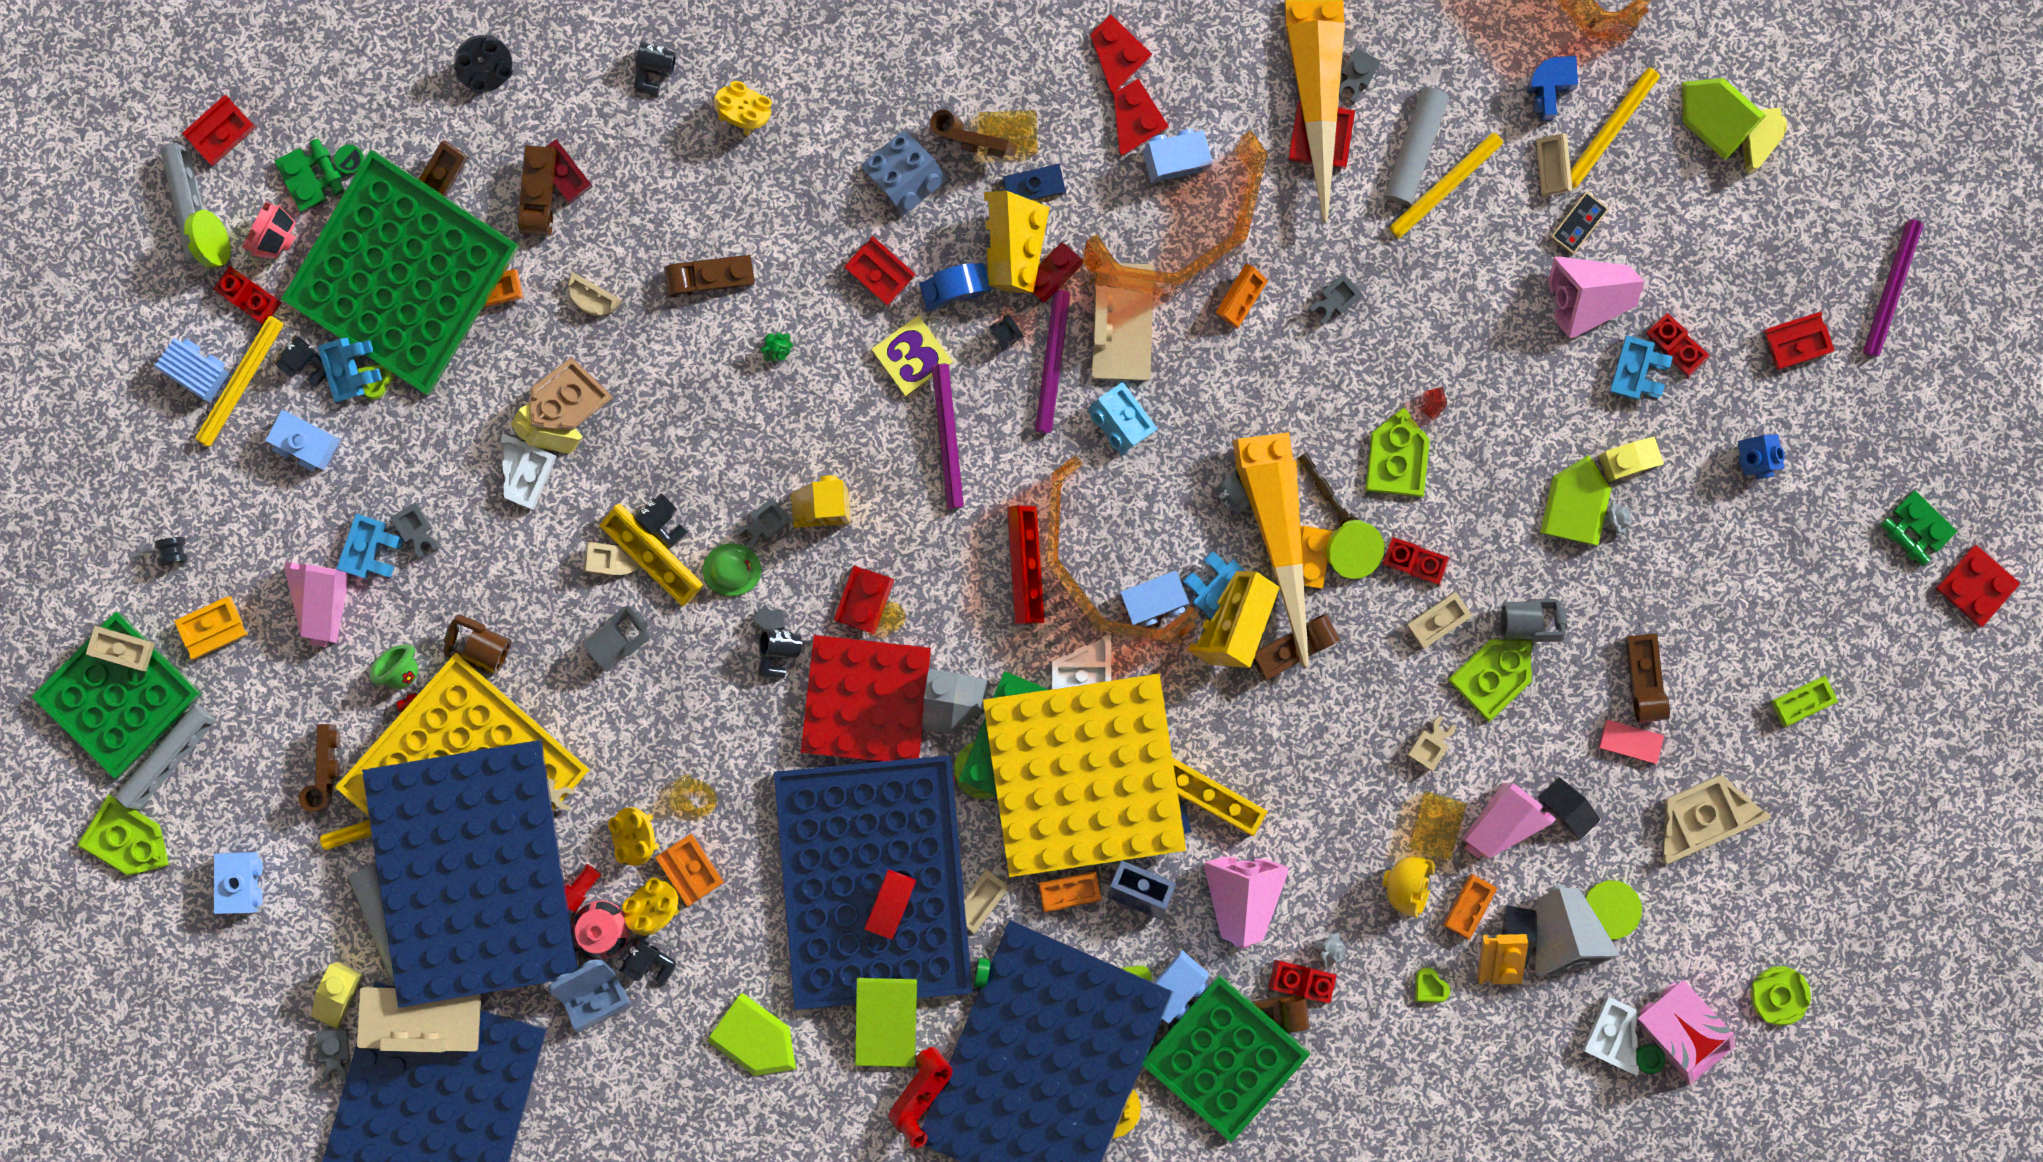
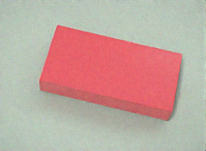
M1607 719L1605 720L1598 748L1657 764L1665 735Z

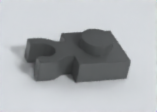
M1355 47L1341 74L1348 79L1340 84L1339 96L1344 89L1349 88L1353 92L1349 102L1355 104L1359 96V85L1365 88L1368 87L1381 60Z
M1343 273L1321 293L1325 300L1314 303L1309 307L1308 311L1312 314L1316 309L1324 310L1325 317L1319 321L1320 325L1323 326L1329 321L1334 310L1339 315H1342L1363 294Z
M772 497L750 515L754 520L752 524L743 525L736 532L739 536L743 535L746 531L752 532V540L746 543L751 549L758 543L762 534H765L770 539L789 524L791 519Z
M415 502L390 517L405 543L414 541V550L418 558L422 559L426 556L422 551V546L427 542L431 544L433 550L440 548L438 542L427 534V531L433 527L418 503Z
M348 1028L317 1031L318 1062L326 1061L323 1083L331 1081L332 1070H338L340 1081H346L348 1072L343 1065V1060L350 1059Z

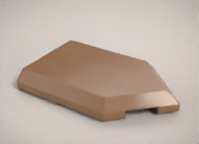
M571 357L531 387V426L574 430L612 400L613 396Z

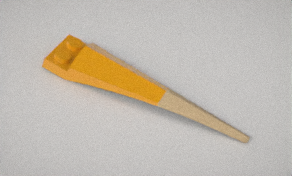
M1284 0L1286 35L1306 127L1322 221L1326 223L1329 213L1345 30L1343 0Z
M1287 432L1234 439L1232 441L1236 469L1257 520L1280 587L1301 666L1308 668L1296 461H1293L1290 435Z

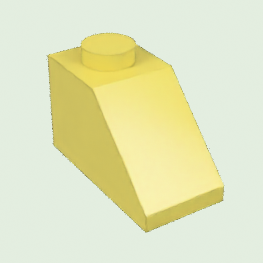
M1781 107L1761 109L1767 116L1742 142L1746 174L1755 172L1783 139L1787 131V121L1785 116H1782Z
M530 403L520 408L511 422V426L516 434L523 438L529 446L570 454L576 449L583 438L576 429L563 430L531 426Z
M1655 437L1635 441L1599 454L1608 482L1664 464Z
M339 962L329 964L316 991L311 1017L338 1029L364 974Z

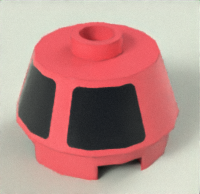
M266 201L250 229L242 248L251 252V256L277 260L281 250L283 249L288 252L296 236L290 233L296 222L279 205L276 207Z
M593 901L582 906L575 914L571 924L575 947L584 956L594 960L608 959L617 955L625 947L629 937V928L624 918L625 913L617 905L607 901Z

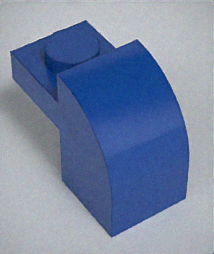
M1576 56L1550 58L1541 63L1530 77L1527 93H1538L1534 97L1535 113H1540V121H1552L1557 115L1555 92L1573 91L1577 87Z
M970 263L950 267L934 273V277L919 283L927 311L939 309L954 301L974 299L992 291L989 286L984 263Z

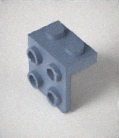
M907 131L899 133L862 164L864 172L886 193L902 217L947 181L935 159Z
M603 960L587 961L581 966V969L571 974L566 973L558 976L548 986L549 992L564 1004L572 1026L577 1033L631 1006L619 975Z

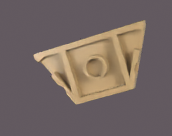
M1723 775L1712 777L1665 798L1663 861L1665 864H1670L1771 819V816L1753 803L1746 794L1736 789Z

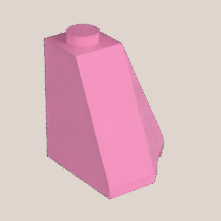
M1554 257L1548 282L1550 293L1556 292V302L1560 308L1554 310L1556 324L1569 338H1574L1636 307L1640 294L1643 291L1644 280L1629 265Z
M285 562L284 569L300 636L310 638L309 644L327 647L328 642L337 643L350 574L336 569Z
M1503 783L1461 840L1467 844L1464 849L1477 859L1481 855L1485 858H1491L1553 824L1556 819L1550 813L1546 812L1544 814L1540 811L1543 806L1514 783Z
M1220 857L1206 861L1204 869L1221 938L1232 942L1238 948H1249L1252 944L1263 941L1288 875L1289 867L1268 859H1254V862L1237 861V857Z

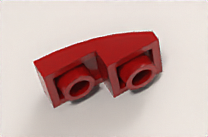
M231 266L227 268L213 288L214 291L262 325L269 316H273L282 304L277 298Z
M1666 313L1646 332V335L1665 355L1672 356V363L1689 378L1709 359L1710 354L1688 336L1689 331L1670 314Z
M1392 537L1383 565L1440 586L1450 558L1421 548L1420 545Z
M888 869L877 892L875 903L866 920L864 929L892 940L916 880Z
M1275 959L1268 988L1279 992L1304 996L1307 999L1331 1003L1337 974Z

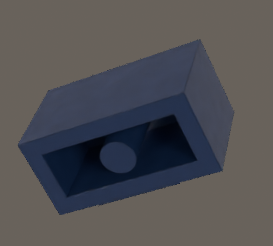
M1121 860L1107 898L1162 920L1177 883Z

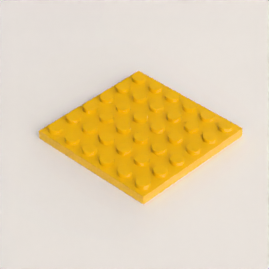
M455 653L335 788L369 817L362 773L364 769L542 740L548 778L556 780L554 789L559 790L563 787L574 789L590 769L472 665L463 660L458 653ZM563 793L560 801L563 802L569 793ZM552 802L553 812L557 808L555 802Z
M1160 673L983 700L1009 877L1186 851Z

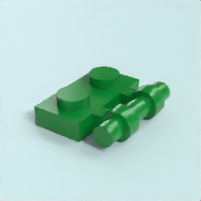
M319 139L309 142L313 153L307 157L303 150L298 148L274 160L301 213L328 201L323 191L324 189L331 187L334 195L342 194L345 191L341 183L343 179L339 171L334 169L329 159L331 155L328 149L322 146ZM317 164H319L324 174L323 178L319 180L312 169Z
M1916 490L1912 491L1892 511L1900 519L1897 524L1889 517L1880 524L1887 532L1886 536L1892 542L1896 541L1906 551L1905 555L1910 560L1915 559L1922 567L1931 560L1924 552L1926 546L1936 553L1958 532ZM1908 527L1920 538L1916 543L1904 533Z

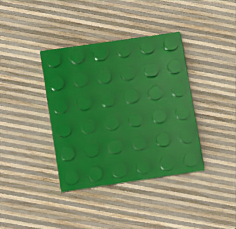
M370 150L281 300L339 338L348 337L350 345L370 340L373 352L365 355L426 395H430L508 268L520 245L378 152Z

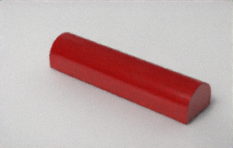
M1037 506L1007 507L1015 625L1045 623Z

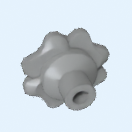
M1610 502L1609 512L1605 516L1602 528L1612 527L1616 530L1617 534L1626 535V529L1632 523L1630 511L1627 507L1620 506L1619 503Z
M1331 933L1325 941L1316 940L1313 949L1321 953L1320 958L1323 961V967H1332L1334 963L1341 962L1343 959L1345 946L1340 941L1339 933Z

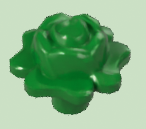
M780 332L775 335L773 333L767 334L764 338L765 345L760 349L761 353L764 354L763 359L766 362L770 360L772 362L785 360L790 354V349L794 346L790 341V335H782Z

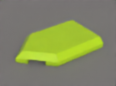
M1725 78L1682 82L1683 123L1724 160L1735 151L1767 116Z
M1404 407L1371 433L1365 491L1423 498L1430 439L1419 428Z
M1590 455L1553 476L1540 529L1541 534L1598 546L1611 488Z
M1490 639L1448 679L1453 687L1487 722L1493 720L1532 682V640Z
M110 794L104 800L77 845L127 876L169 865L160 824L135 809L126 808L117 798Z
M744 993L738 996L707 1039L708 1043L754 1076L796 1069L790 1027Z

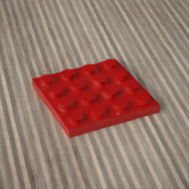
M814 635L800 753L875 761L919 758L924 695L931 648Z

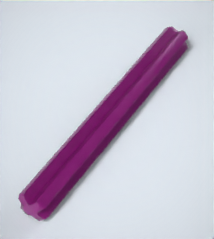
M1910 219L1905 224L1863 349V353L1867 356L1876 358L1881 354L1924 226L1921 221Z
M1057 290L1053 294L1035 425L1036 432L1049 434L1053 429L1071 296L1070 292L1065 290Z
M940 363L932 365L946 505L947 508L954 509L963 507L964 502L949 365Z

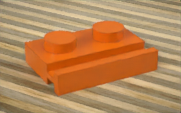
M693 833L655 857L687 907L725 883Z

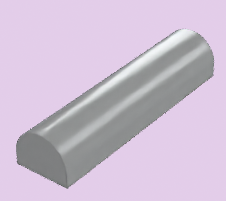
M1429 87L1421 89L1383 198L1409 207L1412 206L1449 100V96L1446 93Z
M172 143L163 146L160 152L187 263H199L189 251L187 243L190 240L189 235L185 236L184 224L188 215L203 210L190 150L180 144Z
M194 704L115 795L116 798L126 808L140 810L215 724L216 719L201 706Z
M373 865L349 875L348 879L391 983L395 986L377 865Z

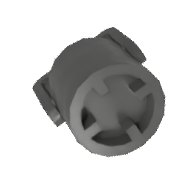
M1529 599L1527 601L1502 603L1501 634L1504 640H1533L1534 642H1560L1564 640L1567 621L1559 600ZM1542 609L1554 610L1553 617L1557 632H1543Z
M625 606L585 640L583 645L594 660L608 672L626 656H630L650 639L651 633L647 629L648 624L639 612H634L629 606ZM628 616H630L629 619L636 629L641 631L630 642L617 627Z

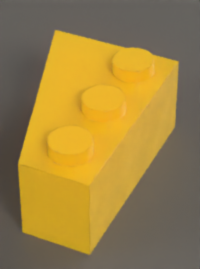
M1009 191L984 192V201H988L989 220H985L986 230L990 229L991 248H987L989 286L1010 293H1033L1050 207Z
M836 475L820 476L818 482H811L791 493L793 528L851 524L848 488L843 480L837 479Z
M1236 571L1217 601L1220 607L1211 621L1205 620L1202 625L1205 631L1196 645L1191 643L1187 651L1211 665L1250 668L1280 587L1256 571Z

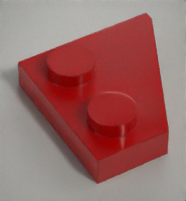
M1111 14L1090 35L1112 95L1152 57V53Z
M1139 78L1114 93L1119 155L1121 158L1148 142L1150 138L1158 136L1169 129V125Z

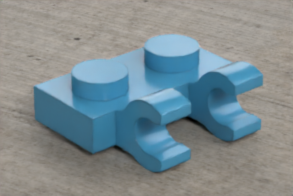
M1626 335L1609 393L1633 400H1639L1641 393L1659 399L1663 394L1665 385L1645 379L1648 366L1667 371V368H1670L1673 357L1653 352L1655 345L1653 342Z
M347 337L318 346L335 403L363 395V385L382 380L379 369L358 373L354 361L356 356L373 352L370 340L350 345Z
M356 513L336 569L365 579L368 578L370 571L391 578L394 566L374 560L380 543L401 550L404 540L384 532L386 523Z
M1214 551L1210 552L1203 560L1218 574L1208 586L1193 572L1183 581L1198 595L1192 602L1210 619L1213 618L1220 607L1217 601L1235 572L1246 571L1234 559L1226 565Z

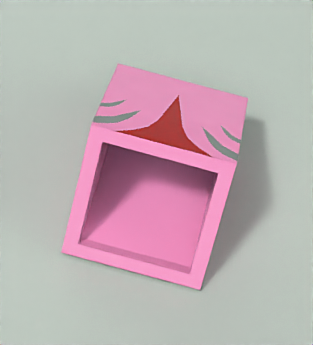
M1682 980L1678 985L1675 982L1670 984L1662 992L1663 997L1655 1004L1649 1002L1639 1012L1641 1016L1638 1017V1021L1649 1037L1661 1048L1669 1061L1691 1085L1735 1048L1734 1033L1694 990Z

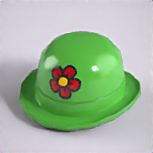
M735 543L720 545L713 549L704 560L702 569L704 581L710 589L725 596L743 595L752 590L759 582L762 571L760 560L754 551L744 545Z
M403 644L383 652L371 666L369 673L371 682L375 685L385 684L393 690H401L411 685L419 673L418 664L413 658L415 647Z

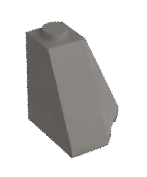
M929 669L924 695L922 730L952 734L984 710L983 700L987 696L989 680Z
M1564 884L1556 885L1548 889V894L1538 898L1535 963L1537 976H1558L1569 973L1568 970L1596 967L1619 956L1617 948L1579 888H1566Z

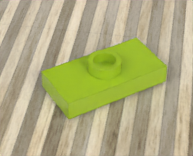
M1826 675L1770 700L1782 727L1794 724L1839 702Z

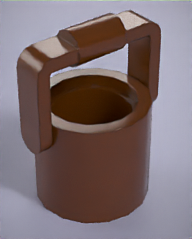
M457 615L447 627L443 653L448 658L458 653L470 665L497 674L508 655L512 640L485 629L486 626L463 615ZM459 625L473 630L463 653L453 649L458 636Z

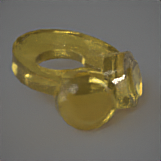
M690 774L679 777L674 783L675 790L670 793L669 798L670 805L674 811L683 810L693 816H705L710 814L717 806V794L709 784L700 780H694ZM686 790L692 793L704 791L708 795V803L703 808H697L690 799L683 796V792Z

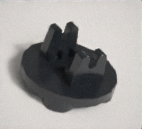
M477 35L468 38L458 47L454 55L453 66L458 79L475 93L496 89L513 74V60L508 47L501 40L491 35Z

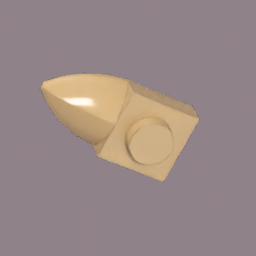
M594 542L586 543L584 573L613 576L629 574L642 568L620 546Z

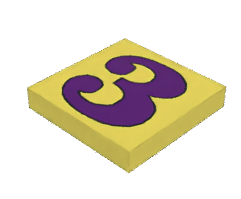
M919 315L871 349L905 397L933 378L932 365L946 363L950 366L953 364L951 358Z

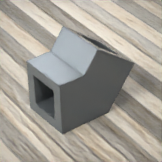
M764 605L753 618L763 629L778 630L786 628L781 609L771 611Z

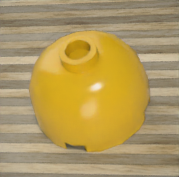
M1414 856L1407 857L1398 861L1392 871L1386 870L1382 886L1387 888L1388 901L1398 912L1419 918L1418 913L1422 914L1430 893V890H1428L1429 878L1427 877L1428 874L1434 876L1435 864L1432 860Z

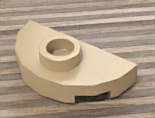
M571 272L568 280L569 294L573 303L584 313L593 316L608 315L616 311L623 303V300Z

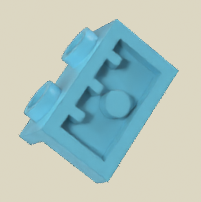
M1123 382L1098 398L1088 408L1093 422L1100 426L1108 437L1110 445L1121 456L1158 429Z

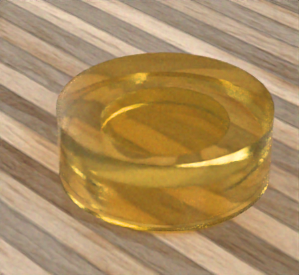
M886 602L878 625L890 632L899 630L904 625L906 619L902 606L895 602Z

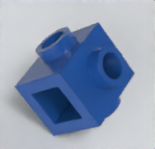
M1778 434L1761 435L1738 441L1740 452L1739 464L1743 469L1744 476L1756 475V480L1774 477V471L1785 469L1783 462L1785 453L1780 446Z

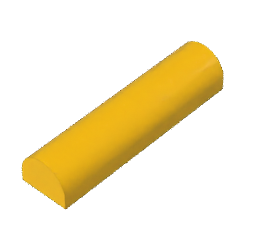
M621 503L615 505L600 523L599 527L682 607L687 605L703 589L704 584Z
M1173 758L1178 795L1247 834L1255 836L1268 812L1267 810Z

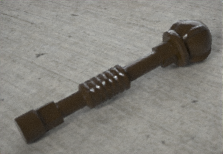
M1306 452L1297 459L1307 473L1309 472L1314 478L1315 485L1325 500H1329L1337 512L1336 515L1339 518L1338 524L1340 527L1347 521L1359 520L1356 516H1353V513L1348 514L1346 509L1342 508L1334 496L1335 492L1327 480L1320 476L1309 454Z

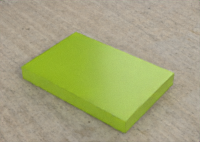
M857 978L855 1066L915 1067L917 979Z

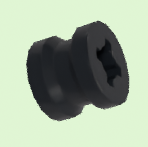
M1009 314L1003 316L1000 323L992 324L988 327L1004 351L1010 348L1012 342L1020 341L1024 338L1019 327Z
M184 537L165 538L154 542L155 548L159 550V557L157 559L159 566L188 562V556L183 550L185 545Z

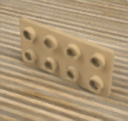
M1096 263L1092 356L1093 379L1150 380L1154 266L1152 264Z
M362 987L360 989L357 1047L380 1049V1051H477L479 1045L481 994L398 1008L395 988Z

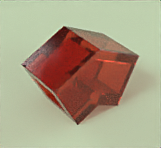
M1443 386L1427 390L1423 393L1425 403L1420 410L1433 420L1439 416L1448 404Z

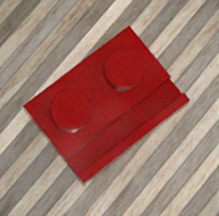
M225 94L182 134L208 163L214 166L257 127Z
M871 236L870 240L844 266L845 270L887 307L901 294L911 280L916 277V274L874 236Z
M1822 311L1763 330L1768 340L1767 345L1776 371L1835 352L1827 326L1822 319Z
M853 565L833 620L875 635L895 579Z

